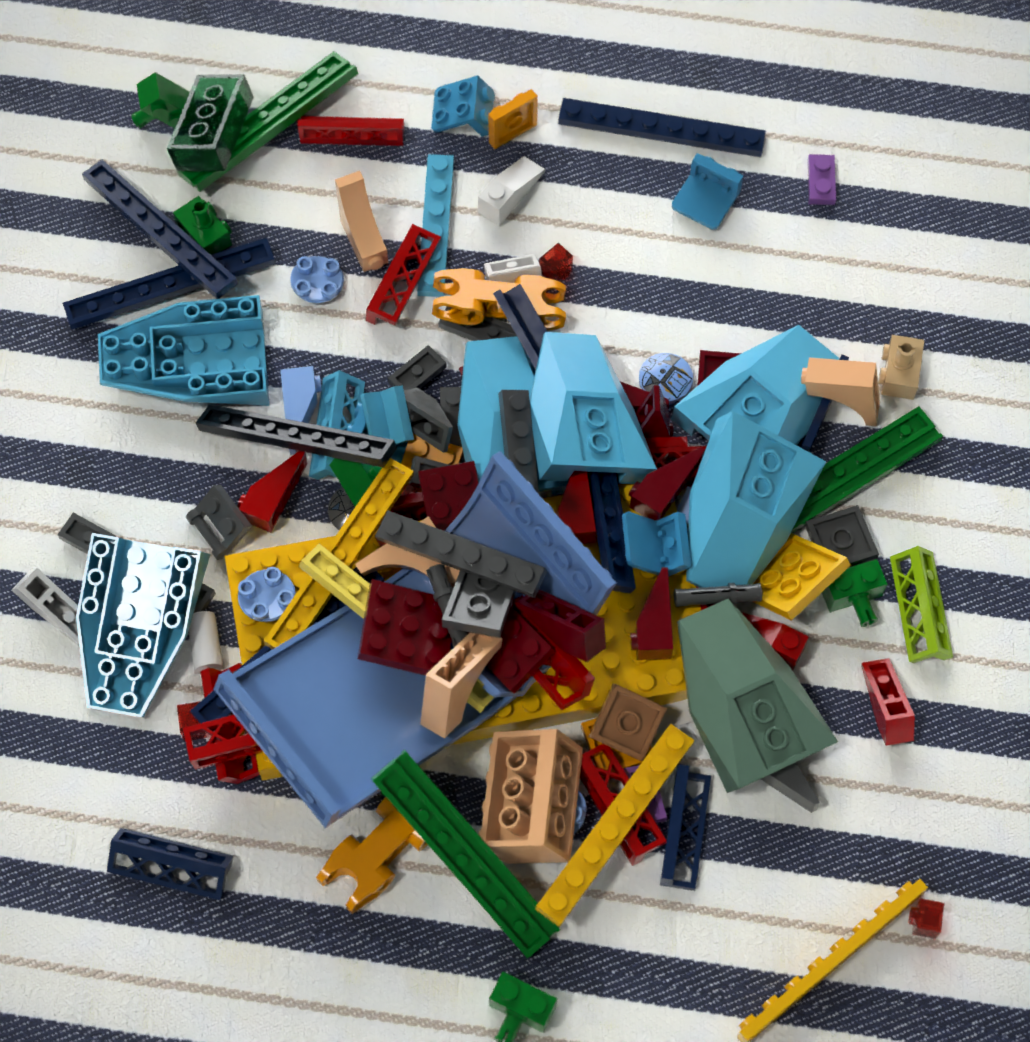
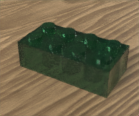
M208 74L196 76L166 148L177 171L226 170L254 98L245 74Z

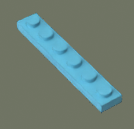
M428 154L422 228L441 236V240L418 282V296L441 297L445 294L433 288L435 272L446 270L454 155ZM421 237V250L429 248L432 241ZM441 279L440 282L445 283L446 279Z

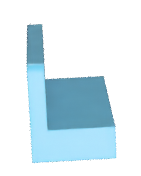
M394 386L380 392L361 394L369 435L393 439L396 446L414 440L403 386Z

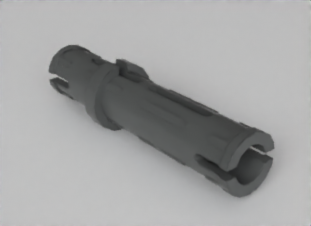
M438 564L427 569L426 573L433 587L434 601L438 602L444 615L454 587L449 582L444 564ZM447 628L454 647L468 635V632Z
M728 583L727 586L674 589L675 607L717 604L726 599H729L734 605L737 602H761L762 587L760 583L746 585Z

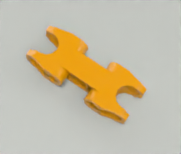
M475 269L441 270L434 274L433 288L452 296H441L433 299L432 315L439 319L462 325L480 324L484 317L507 319L493 293L499 289L505 293L521 284L546 329L556 330L564 327L566 312L561 308L548 304L564 300L566 285L559 281L536 275H521L515 279L514 283L485 280V275ZM447 278L454 283H442L440 280ZM549 289H556L559 291L556 294L546 293V291ZM447 306L452 307V309L448 311L440 310L439 307ZM545 317H558L559 319L549 321Z
M387 797L383 799L376 809V813L384 820L362 843L353 835L346 837L333 850L328 861L316 877L323 887L340 875H349L355 878L357 888L346 903V909L352 914L377 898L390 885L396 874L387 866L409 843L418 851L423 850L428 845Z

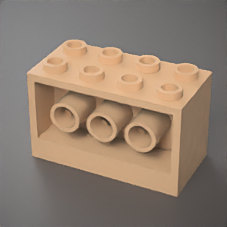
M558 729L493 733V741L489 747L490 765L489 771L486 774L487 789L486 797L482 804L483 821L479 836L499 859L507 864L567 863L571 859L583 748Z

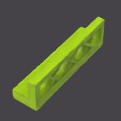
M916 546L890 556L909 662L916 663L931 657L941 660L952 658L953 653L933 552ZM910 558L912 566L907 575H905L901 571L900 562ZM910 583L916 585L917 591L912 601L906 598V590ZM915 609L921 612L922 617L917 628L911 625L910 619ZM923 636L926 638L928 650L917 653L915 645L919 637Z

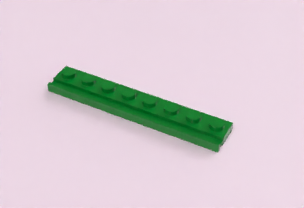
M333 51L175 168L178 175L192 187L195 186L199 192L203 191L358 75L357 67L355 65L352 66L348 60Z
M920 406L827 462L791 533L804 527L806 521L820 517L940 442L943 435L939 434L935 429L936 426Z
M405 749L396 759L389 762L371 778L373 783L527 959L542 947L555 932L561 930L556 924L535 910L538 902Z

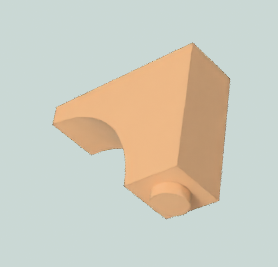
M357 171L335 179L340 222L363 271L377 270L388 263L387 248L370 207L364 178L361 172Z
M809 357L808 367L802 369L801 384L806 385L807 395L840 402L855 410L863 418L865 425L877 426L880 396L876 363Z
M429 516L420 521L423 524L436 528ZM385 544L355 565L364 577L386 568H406L428 577L426 570L441 563L390 544ZM444 565L449 582L454 587L460 570Z
M470 632L426 674L420 725L445 739L462 722L464 709L470 693L487 663L501 648L503 638Z

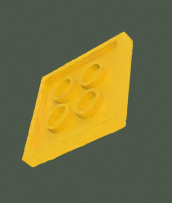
M791 533L786 543L753 583L761 584L762 600L761 602H752L789 620H793L851 565L847 557Z

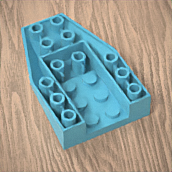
M259 295L180 302L98 334L100 385L184 402L270 406L263 310Z
M797 325L724 362L674 406L671 419L690 436H693L698 431L709 440L717 418L734 411L797 445L807 435L823 398L807 395L806 385L801 384L802 369L808 367L809 357L835 360L840 358L800 325Z
M545 332L542 338L529 400L540 480L567 481L574 471L617 473L619 484H635L636 481L641 483L647 474L657 470L634 408L597 336Z
M517 336L469 341L465 345L457 426L465 462H475L478 483L491 457L500 451L504 454L498 393L501 390H528L530 400L536 369ZM535 452L539 492L551 490L552 495L564 493L570 477L567 481L540 480Z
M734 411L717 418L690 491L688 542L691 567L686 571V581L699 588L727 586L728 583H735V585L753 584L786 543L826 461Z
M92 533L76 614L87 708L144 717L187 637L211 554L197 550L167 547Z

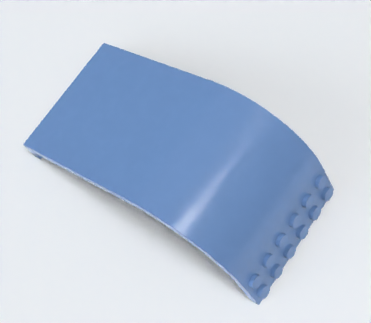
M501 451L491 457L472 497L445 530V532L544 567L547 573L539 588L540 590L595 615L598 614L616 585L611 574L598 563L591 551L584 547L573 534L571 528L562 522L555 514L553 508L541 498L533 485L526 481L513 462L508 460ZM403 568L385 581L386 583L434 594L429 578L414 570ZM516 591L514 599L518 598L521 595H526ZM347 605L233 674L229 669L218 676L214 687L215 692L324 828L379 793L380 789L373 783L371 778L389 762L396 759L404 749L418 765H421L484 723L518 696L495 697L481 713L466 703L462 722L444 739L420 725L425 675L357 659L364 619ZM451 639L450 649L452 650L454 646ZM542 665L541 667L544 668L542 673L547 672L551 666Z

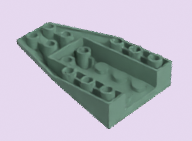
M729 599L677 621L689 713L727 793L745 787L838 742L790 666Z

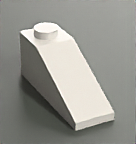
M525 156L494 177L478 196V213L500 226L545 173V169Z
M38 568L31 569L12 591L31 609L79 646L76 623L78 605Z

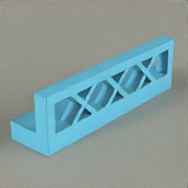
M340 370L324 377L316 425L347 430L349 425H353L356 419L354 418L358 402L362 403L361 394H364L365 382ZM346 384L355 387L354 398L352 399L346 391ZM345 406L351 414V422L347 423L342 414L343 407ZM312 453L309 477L319 480L330 475L337 478L329 466L334 458Z

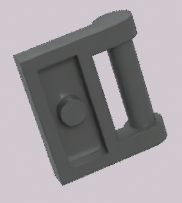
M213 485L196 508L189 511L185 517L191 525H195L213 549L212 554L217 560L225 558L252 527L222 485ZM205 515L208 516L225 539L222 543L203 519Z

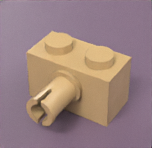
M892 335L889 344H884L881 360H885L886 363L885 368H880L878 384H883L881 395L914 400L919 384L924 340Z

